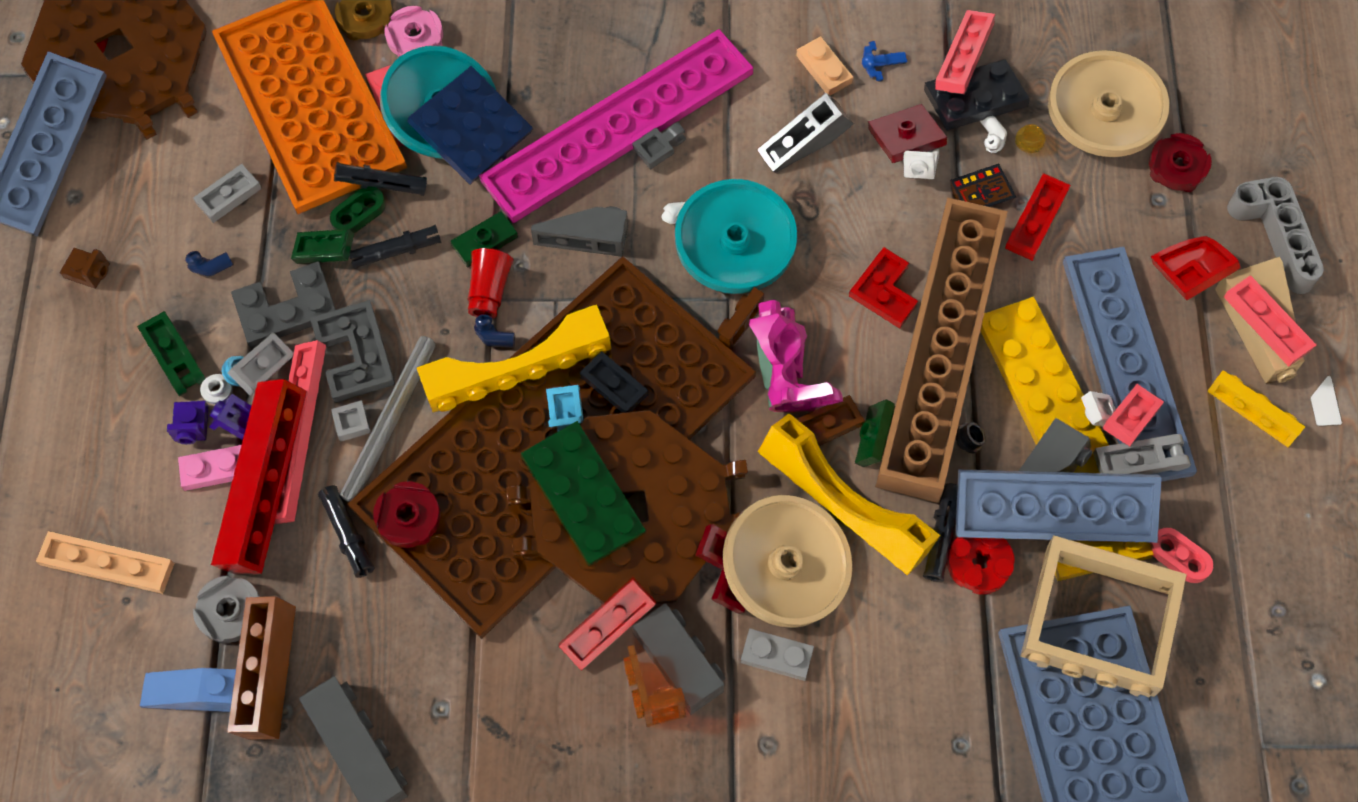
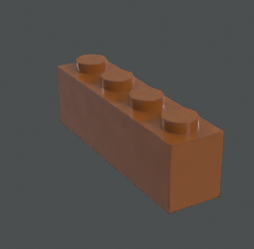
M276 596L246 597L227 732L248 740L279 739L296 606Z

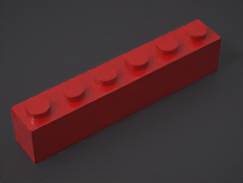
M285 379L257 383L211 565L235 575L262 574L307 393L303 388Z

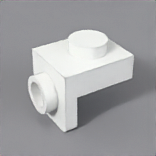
M939 148L928 152H904V177L934 179L939 159Z

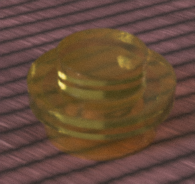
M1028 124L1018 130L1015 143L1023 152L1036 153L1043 148L1045 135L1039 126Z

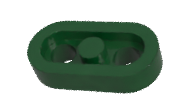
M368 186L367 189L361 188L332 210L330 222L333 229H350L354 234L383 213L386 206L383 193L376 187ZM375 203L374 206L367 207L368 204ZM345 221H351L349 224L343 225Z

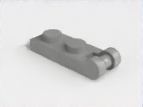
M1181 434L1134 441L1130 447L1125 443L1098 447L1093 452L1099 473L1153 474L1170 470L1181 471L1191 466L1188 455H1184L1182 449L1184 441ZM1163 450L1169 451L1171 457L1165 458Z

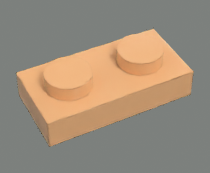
M821 36L797 49L796 56L825 93L831 96L852 84L853 76Z

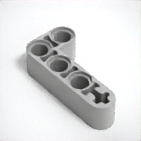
M1271 177L1240 184L1228 202V213L1234 219L1240 221L1261 218L1276 258L1280 257L1283 262L1288 288L1297 294L1308 293L1323 275L1324 268L1290 182L1282 177Z

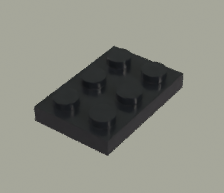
M1006 59L976 67L965 94L936 90V79L925 82L924 91L947 131L982 121L989 116L995 117L1029 107L1030 98Z

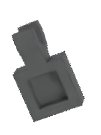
M678 122L670 126L663 133L654 128L633 142V149L651 170L674 154L672 146H678L686 140L683 135L685 130Z

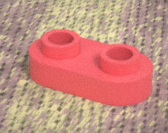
M1173 528L1159 529L1157 543L1149 542L1154 553L1153 557L1167 568L1187 574L1185 581L1189 583H1201L1213 571L1211 556ZM1161 543L1169 545L1170 551H1164L1161 548ZM1188 564L1196 565L1198 572L1191 571Z

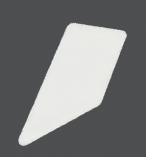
M1327 376L1311 396L1316 424L1318 426L1341 425L1342 421L1332 379L1330 376Z

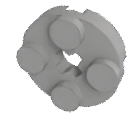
M221 576L211 580L197 595L196 609H193V617L197 627L209 639L215 640L220 644L224 645L239 641L246 597H260L258 591L250 582L242 578ZM228 602L230 605L236 603V608L232 615H220L224 611L222 606L224 603Z

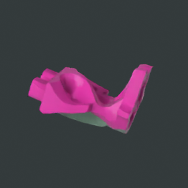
M776 300L759 303V318L750 319L749 326L757 337L759 364L764 386L768 390L769 410L773 412H811L821 406L843 402L841 391L834 388L829 382L815 385L798 384L797 378H803V357L807 334L805 327L795 322L794 309L790 307L781 308L780 302Z

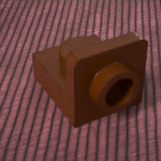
M73 248L60 274L65 279L96 289L100 281L106 277L110 263L100 250L94 249L92 253Z

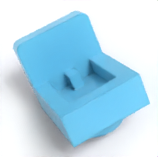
M579 385L546 389L550 415L549 427H557V431H560L576 421L579 424L583 422Z

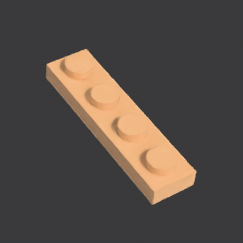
M49 531L36 560L40 566L161 594L165 591L175 564L171 559Z

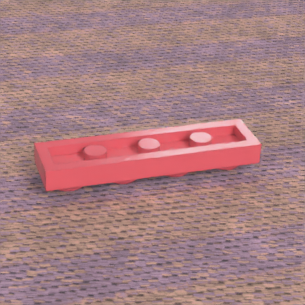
M971 10L966 11L936 78V90L965 94L994 26L995 14Z

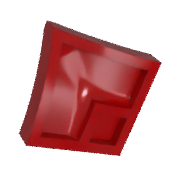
M1208 236L1179 242L1151 256L1153 265L1186 301L1241 269L1239 260L1224 246Z

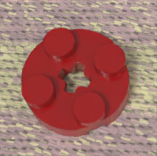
M957 537L952 542L947 567L950 576L956 584L972 590V593L984 595L996 592L1005 585L1013 573L1015 557L1010 544L1005 538ZM976 554H982V556L988 558L989 561L986 563V568H982L980 564H973L972 560L976 558Z

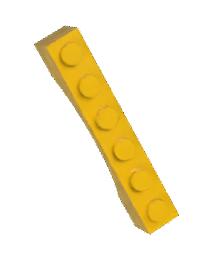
M596 304L566 315L560 326L544 342L517 357L487 363L465 362L445 357L419 366L417 371L432 412H445L455 408L459 403L468 400H480L487 393L499 389H511L518 382L527 379H539L549 371L558 368H570L580 360L595 358L601 351L605 354L611 350L610 336Z
M790 413L771 426L758 450V453L767 459L769 463L784 473L796 485L801 487L820 505L829 510L906 575H909L925 559L940 537L936 531L914 514L898 513L884 509L867 501L853 491L828 464L819 448L814 433Z

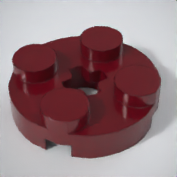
M1184 133L1171 134L1170 138L1158 140L1149 156L1150 177L1154 182L1160 183L1167 188L1192 192L1206 179L1212 165L1210 153L1207 155L1203 149L1204 144L1196 137ZM1180 157L1187 166H1179L1174 161Z
M406 481L393 485L394 488L390 489L386 494L383 492L378 497L373 510V519L381 537L390 544L402 548L427 544L438 529L441 519L440 507L430 490L420 483ZM410 507L415 517L404 522L403 518L399 517V513H404Z

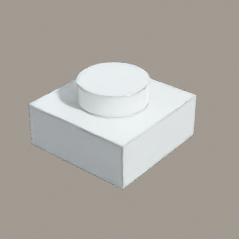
M1090 391L1081 397L1086 408L1085 415L1092 425L1103 427L1116 410L1110 395Z

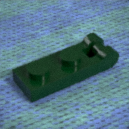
M165 311L137 326L179 397L187 393V389L196 383L198 385L202 384L206 379ZM188 367L190 373L179 378L177 373Z

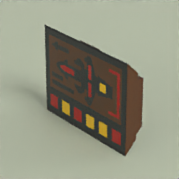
M999 163L950 180L953 194L957 200L990 207L1016 198Z

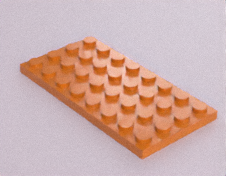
M287 0L212 30L214 38L297 215L360 188L358 184L334 181L336 162L360 167L366 164L370 165L372 169L399 172L407 168L406 162L324 0Z

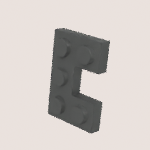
M319 261L290 271L298 297L269 306L261 282L231 291L246 341L250 348L258 346L273 332L281 338L312 327L311 317L336 310Z
M370 300L310 318L316 340L325 344L326 348L349 341L355 362L325 371L332 399L335 403L396 385Z

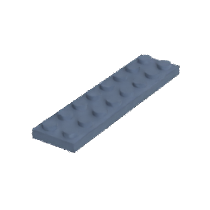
M1125 247L1065 256L1063 260L1064 269L1103 394L1110 395L1117 409L1135 385L1138 384L1164 401L1159 411L1135 441L1173 434L1182 435L1184 441L1182 449L1184 455H1188L1191 466L1181 471L1170 470L1148 475L1161 476V482L1194 476L1197 469ZM1117 439L1118 444L1123 443L1122 441H1120L1119 439ZM1163 450L1165 458L1171 457L1169 451Z

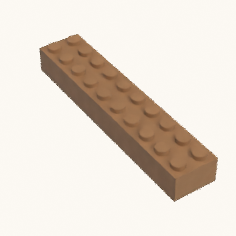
M947 197L876 488L939 503L944 490L1008 211Z

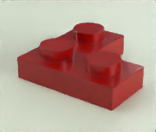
M883 247L851 288L849 297L900 329L918 304V300L895 287L896 283L908 269L909 262Z

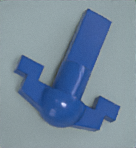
M875 41L869 42V46H865L863 50L862 66L866 69L870 78L876 77V81H882L883 76L882 71H876L875 67L907 62L905 52L873 55L872 51L877 49Z

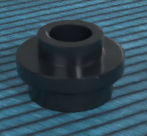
M962 423L958 426L956 441L961 449L974 454L981 450L982 445L985 444L986 436L983 429L977 423Z

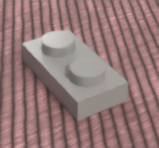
M240 164L193 197L198 207L214 223L262 188L244 165Z
M273 332L233 366L228 374L251 395L256 391L257 383L271 378L293 358L294 352Z
M749 628L740 663L805 681L814 646Z

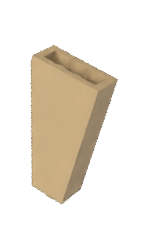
M1280 257L1238 270L1222 279L1215 288L1265 384L1276 380L1279 383L1291 380L1297 375L1296 371L1303 364L1304 358L1302 357L1288 367L1228 303L1224 295L1228 290L1251 275L1295 321L1283 262Z

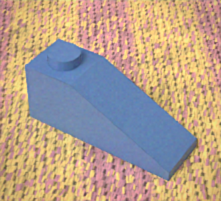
M196 668L145 673L140 707L230 712L236 669Z

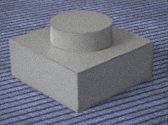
M362 400L331 409L340 442L371 433Z

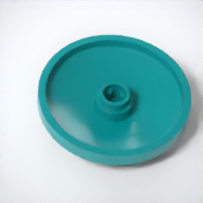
M424 46L408 51L394 61L386 72L382 83L380 107L385 123L392 134L406 147L425 156L443 158L407 122L408 117L470 66L496 90L491 77L476 60L456 49L444 46Z
M743 179L716 181L696 191L681 208L675 226L676 251L687 272L706 287L730 294L750 293L754 287L760 290L775 282L789 267L797 243L796 222L785 201L770 188L757 182Z

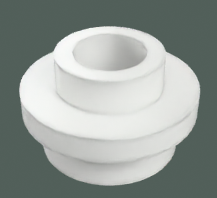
M213 374L202 382L200 392L206 402L216 404L219 400L225 402L232 394L233 386L224 379L222 374ZM221 385L217 391H211L214 386Z

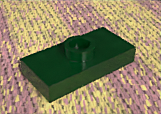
M500 211L450 242L453 249L468 268L471 266V253L473 250L479 248L498 250L517 239L518 233L503 212Z
M350 229L297 232L291 259L296 264L315 263L318 261H348L354 233Z
M885 399L869 406L866 420L859 433L861 440L855 464L867 467L882 461L895 403Z

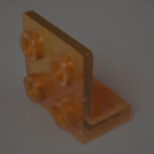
M627 646L629 656L623 658L629 687L636 685L637 688L631 691L637 719L644 718L646 727L686 717L682 688L674 689L673 686H666L653 691L654 695L647 696L635 646Z

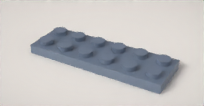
M47 52L0 160L1 224L38 237L107 75L104 71Z
M959 470L956 536L1051 540L1054 535L1068 540L1157 543L1162 477L1148 474Z

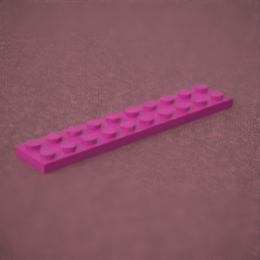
M718 29L479 175L480 182L514 224L633 149L632 143L654 128H657L660 132L750 77L753 75V66L722 31Z

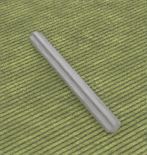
M421 336L418 339L340 493V496L346 502H350L365 488L420 379L417 367L428 363L436 347L433 339L426 336Z

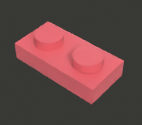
M1136 384L1109 417L1102 429L1130 447L1159 411L1164 401Z

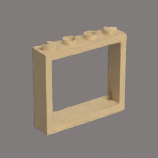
M1053 535L1047 545L1020 657L1037 663L1038 667L1046 668L1050 665L1060 668L1062 673L1071 677L1081 678L1086 676L1096 679L1095 682L1104 687L1115 688L1119 686L1129 689L1130 693L1137 697L1140 694L1147 697H1155L1163 689L1187 574ZM1058 562L1168 594L1151 675L1039 641Z

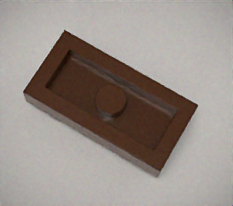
M755 287L748 296L744 294L739 299L734 315L731 319L725 318L718 329L719 340L730 350L733 349L748 329L750 319L756 318L759 314L758 304L764 302V293Z
M850 395L843 397V402L826 405L797 418L799 422L814 433L819 446L862 427L865 422Z

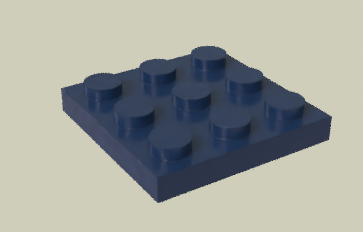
M472 66L417 109L407 120L469 185L525 139L533 130V127Z

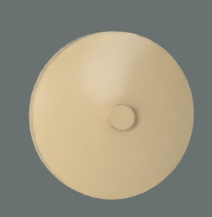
M1103 50L1079 55L1067 62L1058 71L1049 92L1048 108L1054 126L1069 143L1090 154L1103 157H1121L1137 153L1157 139L1168 118L1169 96L1163 81L1149 65L1136 57L1122 52Z
M778 495L755 502L735 519L724 542L723 567L731 591L741 605L751 614L772 625L802 627L824 618L841 603L851 581L852 555L844 532L827 511L804 498Z

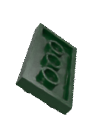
M578 421L521 452V458L588 567L645 534L644 526Z

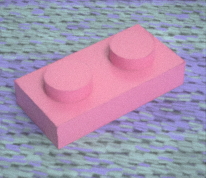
M241 445L178 457L182 489L187 491L232 482Z

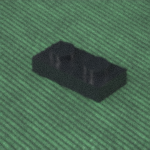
M602 351L580 372L581 379L622 413L632 412L648 396V390Z

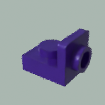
M233 394L225 402L219 400L209 415L214 418L209 428L215 431L220 426L243 440L252 405Z
M174 402L172 424H167V432L175 442L190 445L196 441L207 440L209 411L207 402Z

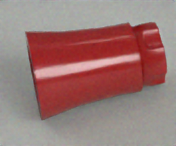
M479 248L472 251L471 279L467 298L469 302L468 313L470 315L478 317L485 314L492 319L496 318L497 310L501 306L507 277L514 262V259L509 254L489 248Z

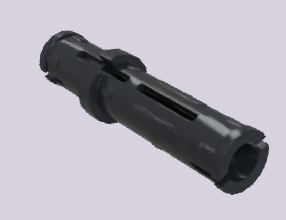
M336 162L335 182L358 184L360 188L364 189L370 186L419 194L421 196H424L426 191L427 178L424 176L419 177L372 169L370 165L366 164L360 167Z
M435 224L411 233L409 230L404 231L402 236L351 250L349 257L353 259L363 256V258L351 262L353 268L357 269L358 267L407 252L411 255L416 253L417 249L442 242L440 235L426 237L438 233Z
M945 483L939 509L934 512L933 518L936 520L934 531L940 537L929 551L923 577L930 581H944L945 568L956 525L957 484ZM950 506L947 525L944 527L947 508ZM941 538H944V539H943V543H942L941 552H940V557H939V559H936L937 553H938L939 544H940V539H941Z
M327 486L325 489L328 494H325L322 489L318 492V497L321 499L339 538V549L341 553L347 556L356 578L367 576L364 569L372 573L375 567L364 548L366 542L362 535H358L337 486Z

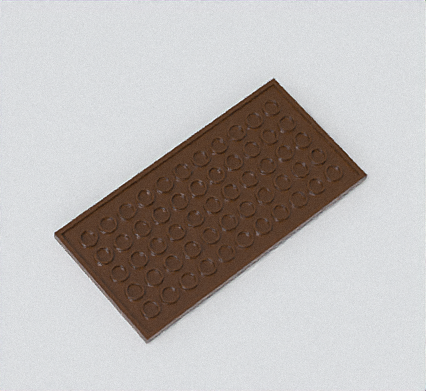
M623 256L510 357H517L544 342L560 326L566 315L597 304L610 336L611 350L605 354L648 390V396L632 412L650 410L689 440L756 377V371ZM592 358L580 360L574 366L567 369L558 368L549 371L539 379H527L518 382L511 389H499L487 393L480 400H468L459 403L348 503L349 508L481 639L557 568L537 553L513 557L512 538H535L531 503L508 506L506 487H529L535 480L521 458V452L558 432L557 427H549L550 415L546 389L579 385L584 419L592 416L622 413L580 378V372L593 360ZM406 481L417 482L426 486L435 496L441 511L438 529L432 535L431 540L425 545H417L410 548L397 547L384 540L373 519V510L378 497L383 492L386 494L390 489L394 488L393 485ZM635 492L624 493V496L628 500ZM409 507L404 513L400 512L399 517H402L403 521L407 522L414 518L415 514H413L412 508Z

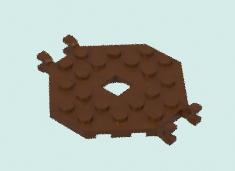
M43 0V5L21 62L24 72L33 84L47 52L104 71L107 76L89 117L99 119L113 117L122 119L124 123L135 124L146 140L157 135L152 127L153 122L149 117L177 103L187 118L198 113L193 105L195 101L188 91L191 75L195 72L200 56V46L202 41L205 40L207 31L205 24L186 0ZM113 35L124 36L133 49L108 61L96 44Z
M650 410L586 417L580 426L622 493L643 492L645 494L648 521L641 522L646 530L645 534L588 567L539 485L534 480L529 487H506L508 506L531 503L535 538H512L513 557L537 553L544 560L549 561L561 570L566 577L583 590L585 589L596 597L601 604L607 601L632 577L656 600V605L676 602L707 562L695 556L706 526L714 524L728 532L735 519L742 513L730 515L725 480L745 479V474L748 473L746 460L722 465Z

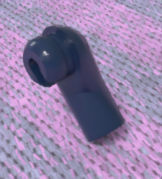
M198 251L189 252L185 257V261L188 264L187 268L191 272L207 277L233 266L227 252L211 260L202 257Z
M479 315L475 319V333L486 346L514 348L515 333L498 332L492 324V318L488 315Z

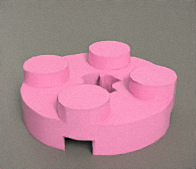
M407 6L397 10L391 16L388 27L387 25L385 27V37L390 50L400 57L406 52L419 47L442 46L443 29L441 21L435 12L430 10L429 13L422 10L420 6ZM412 29H416L417 32L421 31L417 36H409Z

